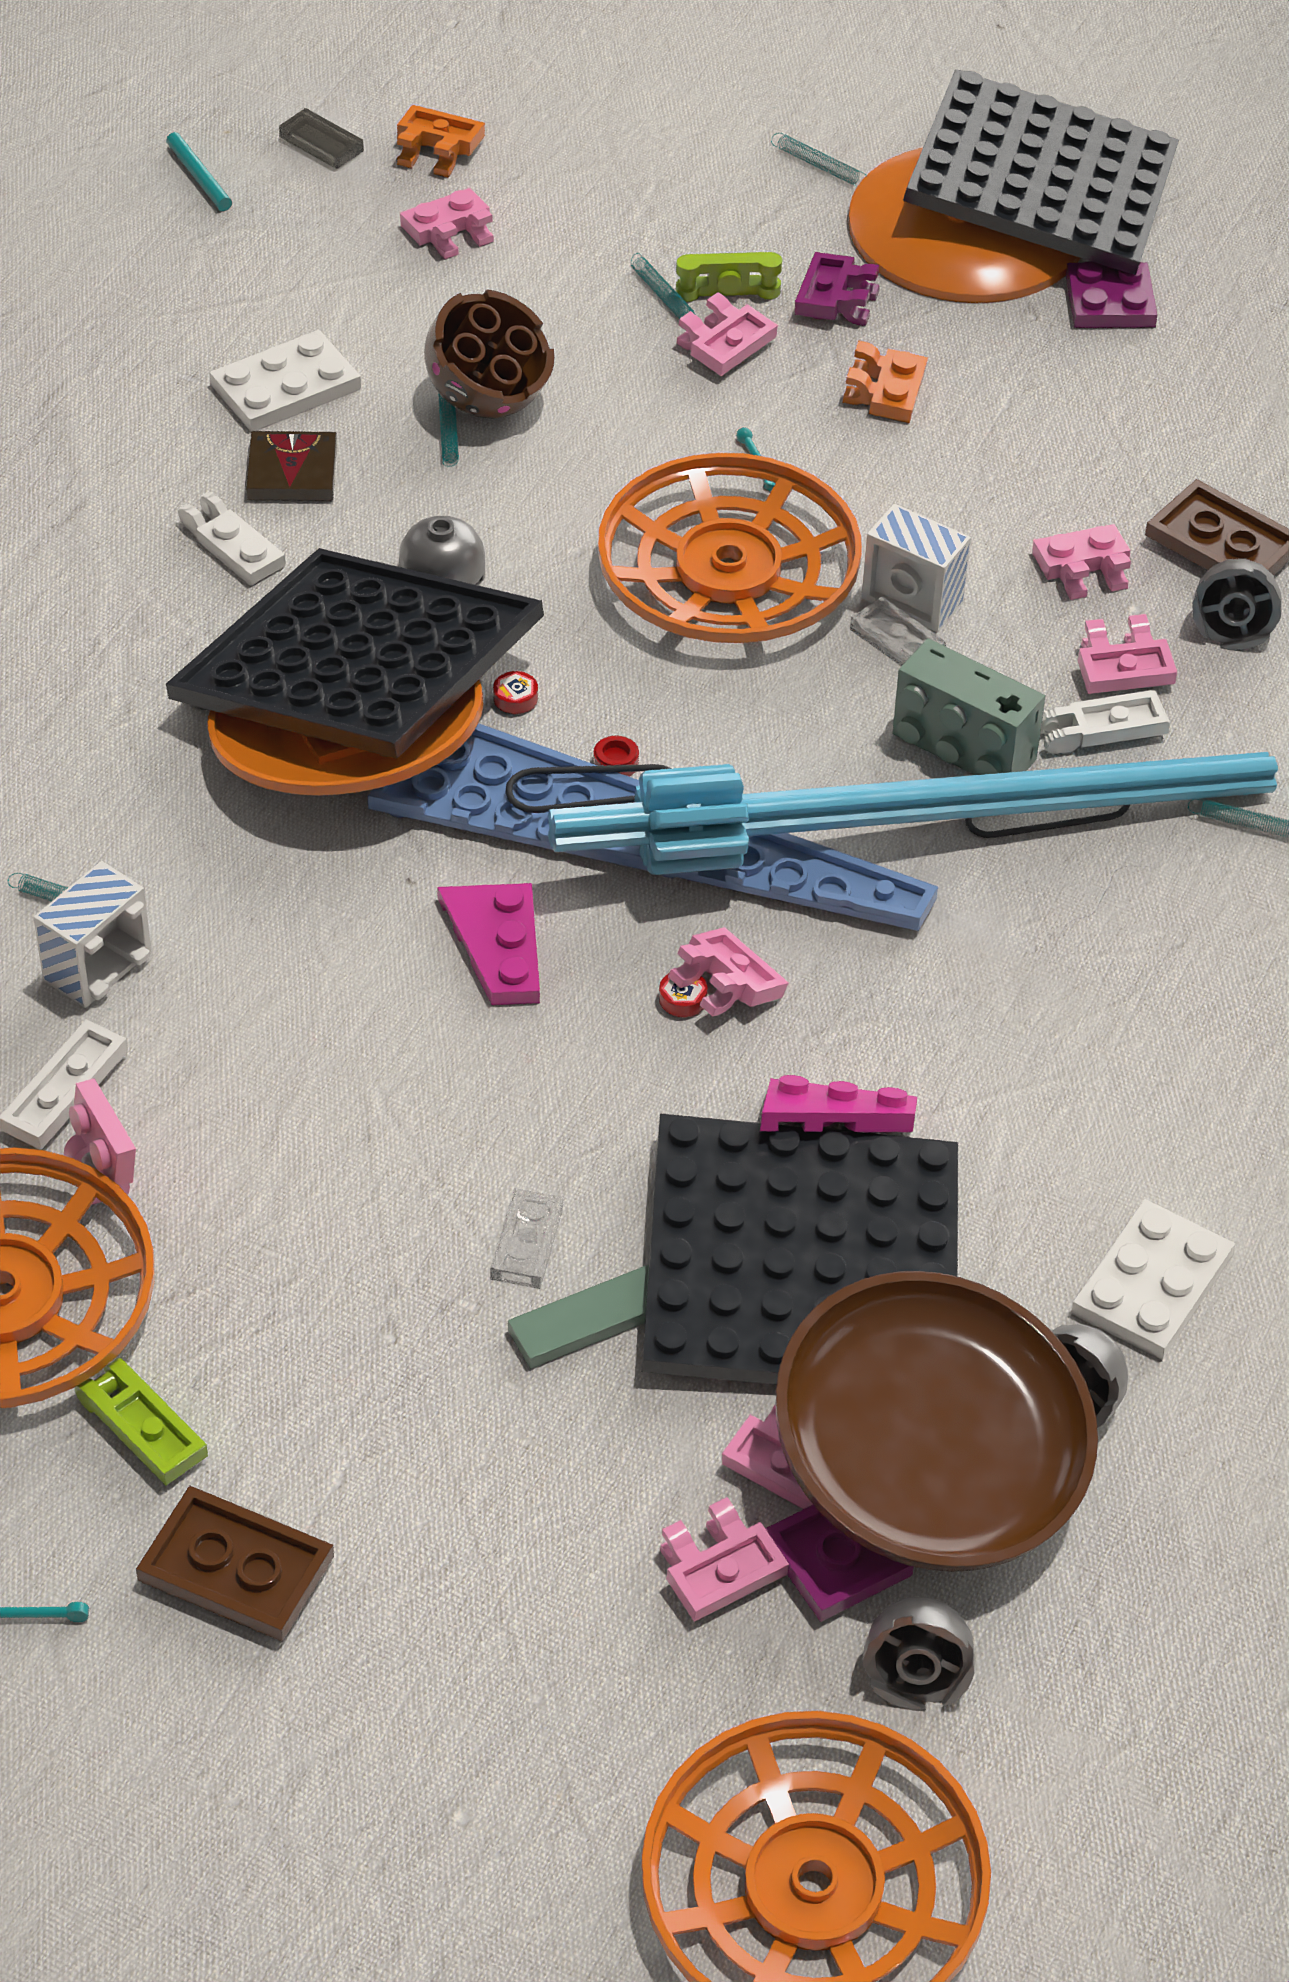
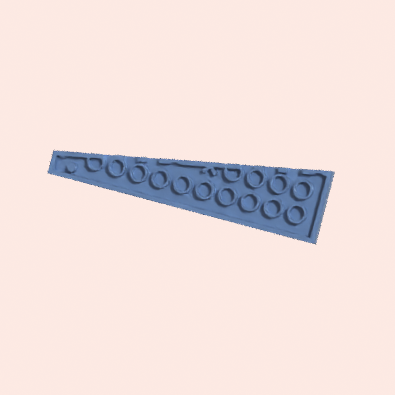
M478 723L465 743L439 764L403 781L372 789L368 795V809L389 813L394 817H408L554 850L553 847H550L548 838V812L527 813L515 808L508 801L505 794L507 782L512 775L529 768L598 765ZM617 772L536 774L524 776L517 780L513 785L512 793L514 798L525 805L545 806L634 796L636 786L640 785L639 780ZM789 833L748 836L747 854H743L744 861L739 868L662 874V876L667 878L678 877L919 931L937 900L938 886ZM641 845L565 851V853L648 871L639 853Z

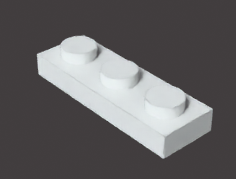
M86 1019L0 1115V1130L42 1150L70 1118L69 1108L74 1106L76 1083L95 1078L99 1085L128 1052L127 1039Z

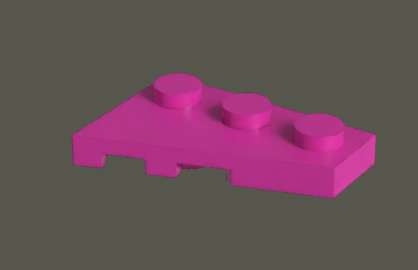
M532 883L437 887L438 901L443 911H447L453 923V931L459 942H463L471 958V966L491 1005L540 1003Z
M784 1075L779 1079L770 1078L762 1111L760 1131H778L779 1122H798L802 1124L804 1131L822 1132L823 1127L832 1125L833 1122H844L843 1124L847 1129L855 1132H913L918 1096H910L906 1091L893 1087L880 1088L878 1091L858 1089L857 1085L845 1081H834L829 1083V1085L809 1083L808 1079L797 1075Z

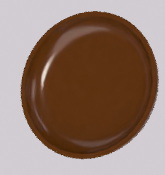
M900 1271L865 1278L843 1287L817 1305L800 1323L783 1354L778 1372L775 1405L778 1436L789 1468L807 1498L833 1526L853 1541L885 1558L908 1566L948 1572L974 1571L1008 1563L1028 1554L1052 1537L1075 1513L1087 1493L1094 1473L1098 1448L1097 1420L1087 1384L1076 1362L1055 1334L1022 1305L994 1289L962 1277L925 1271Z

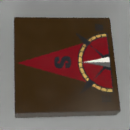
M251 431L246 486L247 500L333 501L337 432Z

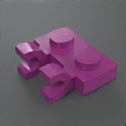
M815 252L795 300V315L835 320L838 313H843L846 320L852 324L866 326L870 317V310L857 306L866 307L868 300L876 301L880 291L879 284L868 283L866 280L876 281L879 274V265H855V259L851 256Z

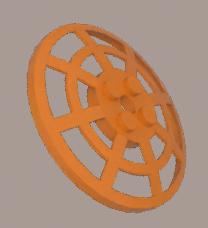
M745 453L692 455L672 460L647 470L630 481L615 495L605 510L599 527L598 557L602 574L611 590L623 604L642 619L666 631L710 642L749 643L767 641L796 633L814 625L832 613L848 596L857 580L861 565L862 543L857 520L847 503L829 485L813 474L792 464L769 457ZM706 476H747L765 479L776 484L765 502L741 496L712 497ZM689 479L695 500L671 508L660 515L655 521L634 507L639 501L656 490ZM792 489L818 504L834 520L837 527L814 537L811 531L798 518L782 509ZM735 510L757 515L750 522L735 518H719L717 511ZM692 515H700L702 523L691 528L683 537L668 530L669 527L680 520ZM623 519L644 533L638 547V568L612 565V541L617 527ZM775 521L789 530L799 542L780 547L777 539L768 531V528ZM844 541L847 548V570L842 585L839 588L817 586L821 571L820 551ZM656 542L677 552L676 567H651V554ZM806 556L807 572L802 583L780 577L782 563ZM731 558L735 563H725L721 559ZM620 581L644 583L649 592L659 602L674 612L667 616L647 606L631 594ZM682 582L694 594L682 604L667 594L658 583ZM770 590L791 596L779 605L764 611H759L754 602V599L763 596ZM805 599L824 601L811 611L791 620L773 625H768L766 622L788 613ZM711 601L735 603L741 615H718L706 613L702 610ZM694 619L716 625H747L748 628H713L688 622Z
M0 1148V1174L22 1173L42 1175L68 1182L78 1187V1189L62 1211L34 1202L2 1201L0 1191V1285L8 1283L14 1286L7 1294L0 1295V1408H12L43 1401L68 1391L99 1373L122 1352L138 1331L149 1309L155 1284L154 1250L147 1224L136 1204L122 1188L97 1169L74 1158L45 1150L25 1148ZM96 1198L106 1204L123 1222L134 1242L135 1254L110 1263L106 1262L105 1255L95 1237L85 1226L79 1223ZM4 1218L29 1219L47 1224L50 1227L37 1241L24 1235L5 1233ZM70 1237L83 1250L91 1268L62 1275L60 1265L54 1253L66 1238ZM140 1273V1287L135 1308L121 1331L114 1339L93 1332L106 1308L109 1283ZM94 1288L90 1307L79 1325L57 1315L65 1294ZM41 1331L63 1341L40 1356L19 1362L17 1343L25 1341ZM76 1348L96 1354L91 1360L66 1375L38 1386L21 1389L20 1376L49 1367L71 1354Z
M824 1711L783 1712L752 1719L722 1732L698 1748L673 1773L658 1796L646 1826L641 1862L643 1897L652 1928L667 1956L688 1982L712 1981L698 1971L688 1959L674 1935L707 1930L712 1941L722 1953L742 1971L755 1978L753 1982H876L902 1965L917 1948L921 1939L955 1947L947 1963L929 1981L951 1982L963 1968L978 1942L988 1910L991 1882L988 1843L977 1811L960 1783L943 1764L913 1740L882 1724L853 1715ZM822 1738L845 1741L862 1746L863 1748L851 1777L821 1771L781 1774L770 1743L785 1739ZM748 1750L759 1782L748 1786L732 1797L715 1814L710 1823L680 1806L687 1793L708 1772L730 1757ZM886 1756L902 1764L924 1781L944 1803L952 1818L921 1832L913 1819L899 1804L882 1791L872 1787L884 1757ZM819 1791L841 1795L842 1798L834 1816L818 1813L796 1815L788 1793ZM766 1801L775 1824L762 1833L753 1846L726 1833L741 1815L757 1804ZM864 1805L886 1819L899 1833L903 1841L877 1851L872 1841L855 1826ZM668 1827L699 1844L693 1872L694 1896L697 1907L669 1912L664 1911L660 1897L659 1864L662 1843ZM963 1839L968 1853L972 1881L970 1909L965 1925L931 1917L936 1895V1876L931 1854ZM715 1854L746 1869L745 1896L714 1903L711 1890V1870ZM913 1862L918 1881V1897L915 1912L882 1901L885 1883L884 1874ZM817 1871L826 1875L831 1884L825 1890L813 1892L805 1889L798 1879L806 1872ZM755 1918L760 1926L775 1938L764 1962L758 1961L741 1948L724 1926ZM872 1923L904 1933L900 1941L886 1955L867 1967H864L852 1943ZM799 1948L812 1951L830 1950L841 1975L812 1978L791 1975L785 1972Z

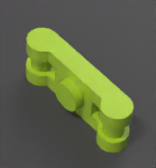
M775 252L685 254L680 256L676 262V273L680 279L676 282L675 291L685 302L695 301L700 296H713L717 292L723 296L758 295L767 300L775 299L781 293V280L778 278V275L782 272L783 259ZM759 272L761 275H750V273Z

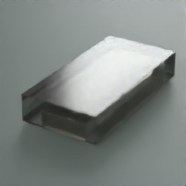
M304 108L279 125L280 138L336 169L364 151L363 139L307 108Z

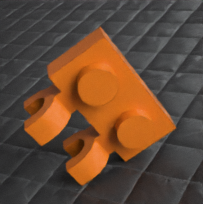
M412 105L397 124V145L403 146L402 152L397 157V165L412 168L418 159L421 146L434 147V154L439 155L438 162L434 166V174L448 178L454 170L457 155L470 156L485 137V123Z
M858 340L854 357L866 361L855 359L853 367L849 368L845 384L856 387H846L842 403L869 405V414L910 423L925 375L928 357L889 348L886 355L882 356L878 348L873 344ZM871 377L878 379L877 383L872 382Z

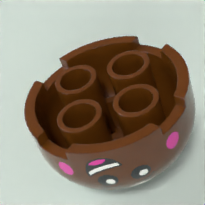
M486 289L483 294L462 296L459 293L444 304L427 333L424 346V360L432 384L448 403L472 416L501 418L521 411L537 397L553 371L554 349H550L547 339L541 330L543 322L529 307L510 295Z

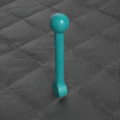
M747 427L740 428L736 433L737 440L745 444L751 455L761 456L752 441V431ZM764 479V488L771 491L776 483Z
M78 1601L69 1603L67 1607H0V1618H67L72 1622L79 1623L86 1621L89 1616V1606Z

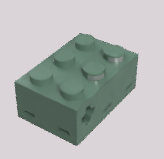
M927 638L898 669L892 734L974 775L1027 771L1037 760L1046 695Z

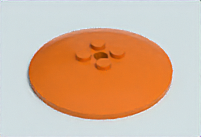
M923 148L894 156L871 170L867 177L865 176L856 187L850 202L849 231L852 241L863 259L868 264L879 265V273L893 283L932 298L965 303H992L1022 298L1057 283L1066 276L1067 263H1078L1081 259L1080 257L904 202L903 199L907 185Z
M479 679L397 759L384 757L380 754L354 747H346L316 737H308L293 731L269 727L251 720L231 717L210 710L208 715V732L212 749L220 762L229 771L254 785L279 792L300 795L356 793L384 787L411 778L452 755L471 736L479 723L483 710V692Z

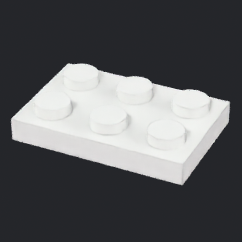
M320 330L305 334L209 372L210 385L250 432L361 389V376Z
M1145 1199L1073 1301L1071 1314L1163 1360L1233 1256L1235 1243Z

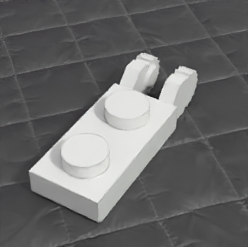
M208 491L199 497L202 510L211 518V521L207 523L201 512L194 508L193 505L185 504L178 509V517L183 526L197 537V542L248 585L252 586L286 566L285 554L231 509L227 510L222 499L215 496L214 493Z
M1150 690L1070 703L1069 706L1044 710L1040 734H1048L1045 736V740H1043L1046 751L1049 754L1058 755L1060 753H1071L1080 745L1083 748L1168 734L1170 722L1156 691Z

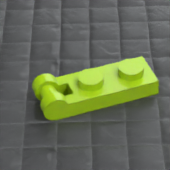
M118 1357L104 1367L105 1373L95 1380L89 1378L74 1388L76 1396L84 1408L91 1413L94 1412L165 1486L208 1457L207 1444L121 1358ZM116 1390L120 1392V1393H118L117 1395H115L113 1398H111V1397L109 1396L111 1393H113V1392L116 1391Z

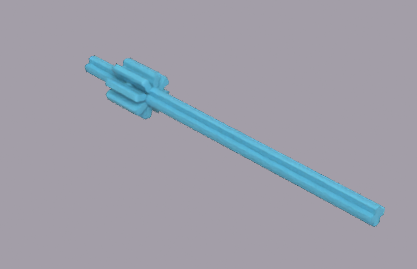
M1268 752L749 794H743L744 785L740 774L735 773L734 767L730 764L647 770L640 774V786H636L635 803L549 810L548 838L550 847H553L554 852L641 845L639 853L644 866H647L648 871L652 875L739 868L743 864V854H747L748 836L1273 793L1277 788L1275 774L1278 771V766L1274 756H1269Z

